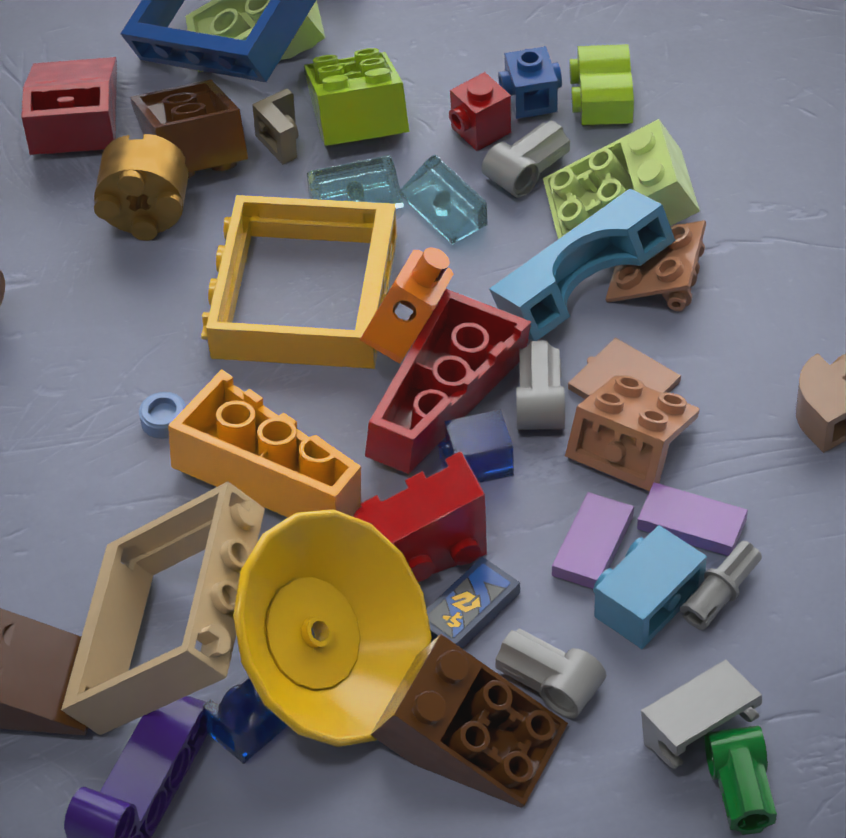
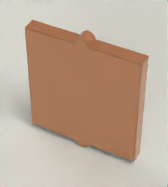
M615 337L595 357H588L587 365L568 382V389L586 399L613 376L625 375L639 379L648 388L661 393H670L680 383L681 375Z

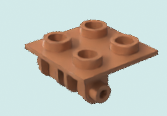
M702 220L670 226L675 241L641 266H615L606 295V302L662 293L670 309L681 311L692 301L690 287L695 285L700 269L699 257L703 255L705 250L702 239L706 221Z

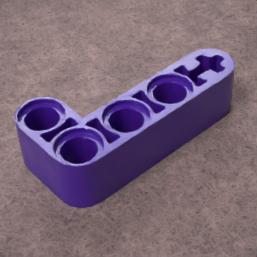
M185 696L142 716L100 792L88 787H81L72 797L64 820L66 837L152 838L209 732L213 718L212 703L191 696Z

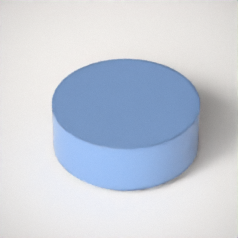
M159 392L147 397L139 408L141 426L144 432L154 438H169L168 425L186 407L184 400L171 392Z

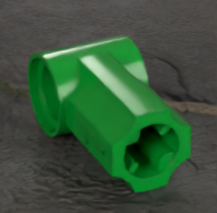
M757 725L713 731L705 734V752L709 773L712 780L718 779L730 830H736L741 832L742 835L761 833L766 827L775 824L777 813L766 775L768 767L767 751L761 727Z

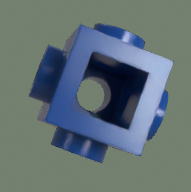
M547 47L504 53L505 71L498 72L499 85L511 95V105L515 118L519 119L558 112V88L562 87L561 70L558 62H551Z

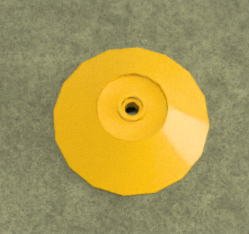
M331 509L296 512L262 534L240 570L233 613L241 663L263 704L298 735L325 744L341 747L376 741L377 739L371 736L373 729L415 657L431 643L432 639L424 593L403 553L371 523L340 511Z

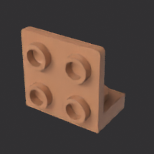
M625 375L613 376L577 405L565 457L650 491L654 482L660 483L669 444L698 418L700 409L687 403L686 399L678 394L661 393L648 388L635 377Z

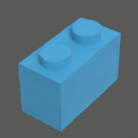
M658 525L645 539L643 537L636 539L628 549L625 558L614 569L608 568L599 576L593 588V593L595 594L594 617L643 649L705 580L707 556Z

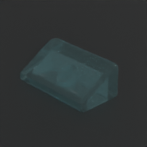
M390 155L312 170L307 173L310 199L395 204L396 209L404 207L395 165Z
M437 155L427 159L400 189V195L451 244L488 225L486 201Z

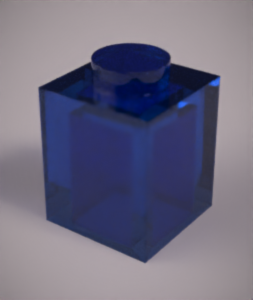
M501 409L445 421L446 441L438 443L443 469L448 467L445 459L461 451L479 483L514 476L513 443Z

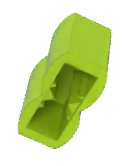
M629 45L577 46V59H569L570 84H578V87H571L572 113L580 112L581 125L633 123L634 94Z

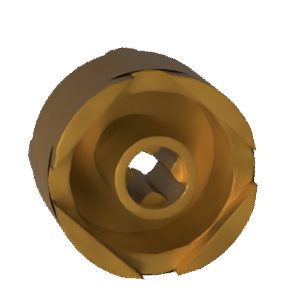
M144 134L143 139L129 140V135L113 140L105 148L101 158L94 194L95 214L112 226L131 233L136 239L143 241L152 240L157 236V233L171 228L182 215L187 188L188 170L185 165L186 158L182 151L172 142L150 134Z

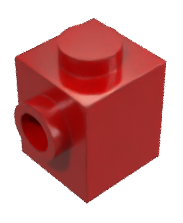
M486 72L450 90L451 110L449 111L451 127L476 151L511 133V95Z

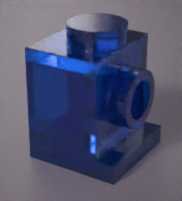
M250 678L244 683L230 688L218 705L211 699L203 705L208 734L243 764L288 726L263 704Z

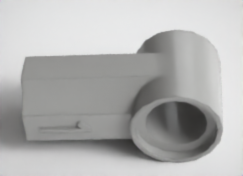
M550 120L547 123H542L511 146L506 142L494 145L482 162V173L515 197H523L533 189L538 181L540 172L570 151V140L565 135L562 126Z
M531 341L527 347L519 349L520 387H516L517 430L565 429L564 386H560L561 359L559 349L552 347L548 341Z
M520 628L509 632L502 641L499 653L495 658L497 670L538 691L544 703L551 710L566 718H575L580 714L607 676L602 664L588 652L572 648L565 653Z

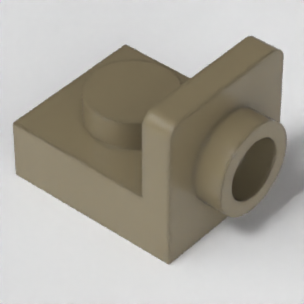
M284 89L252 104L255 136L282 165L297 158L296 139L299 136L295 124L294 95L289 89Z

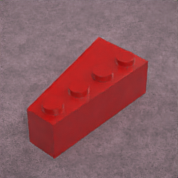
M445 289L369 420L365 457L409 474L520 362L519 349L527 347L531 321Z
M461 451L445 459L448 465L447 468L428 478L421 471L405 480L408 486L407 489L384 501H381L378 495L360 503L361 507L353 515L355 518L371 523L403 553L417 582L423 581L432 574L451 567L470 564L477 558L487 555L485 493Z

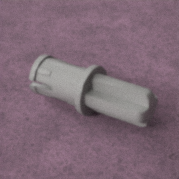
M742 541L717 569H708L704 574L705 580L701 586L680 607V612L684 613L682 615L684 619L697 629H706L728 601H734L739 597L738 586L761 561V552L754 548L750 542Z

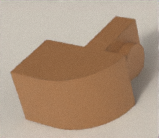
M817 353L805 363L799 377L796 419L802 431L823 453L846 441V354L841 355L829 365Z

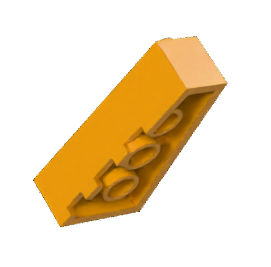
M222 369L168 425L172 468L216 487L228 481L262 507L285 517H289L296 512L331 509L353 517L357 509L361 507V466L317 435L308 437L297 429L296 420L285 413L278 416L263 405V398L251 389L244 392L235 386L233 377Z

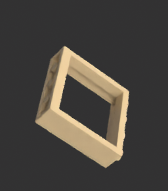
M227 481L107 544L61 710L97 734L102 735L227 678L236 639L233 613L240 570L257 544L265 508ZM205 550L182 645L129 670L153 575ZM197 640L202 643L201 651L195 649Z

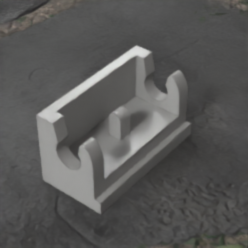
M725 659L641 710L644 744L649 750L652 749L669 767L675 769L683 764L679 755L686 751L685 746L738 714L747 722H752L759 718L755 708L762 704V694Z

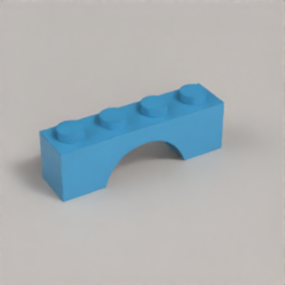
M631 188L489 288L497 308L531 321L528 339L531 341L539 340L570 317L567 310L568 298L575 287L584 279L598 271L613 266H641L675 241L663 205Z

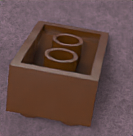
M212 79L130 97L131 105L143 135H156L175 144L186 158L185 165L188 170V178L193 177L195 171L207 168L215 171L234 168L238 161L248 159L240 109Z

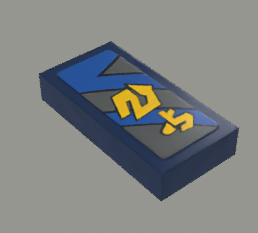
M481 557L427 608L431 640L433 641L442 634L463 648L520 594V582L484 557Z

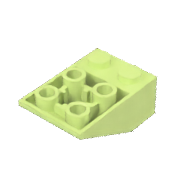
M659 119L543 178L558 239L630 188L661 203L670 226L700 212L682 151Z

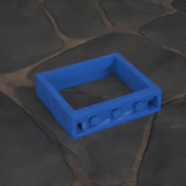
M141 0L120 34L138 58L143 61L267 82L316 0H270L246 40L168 28L185 0Z

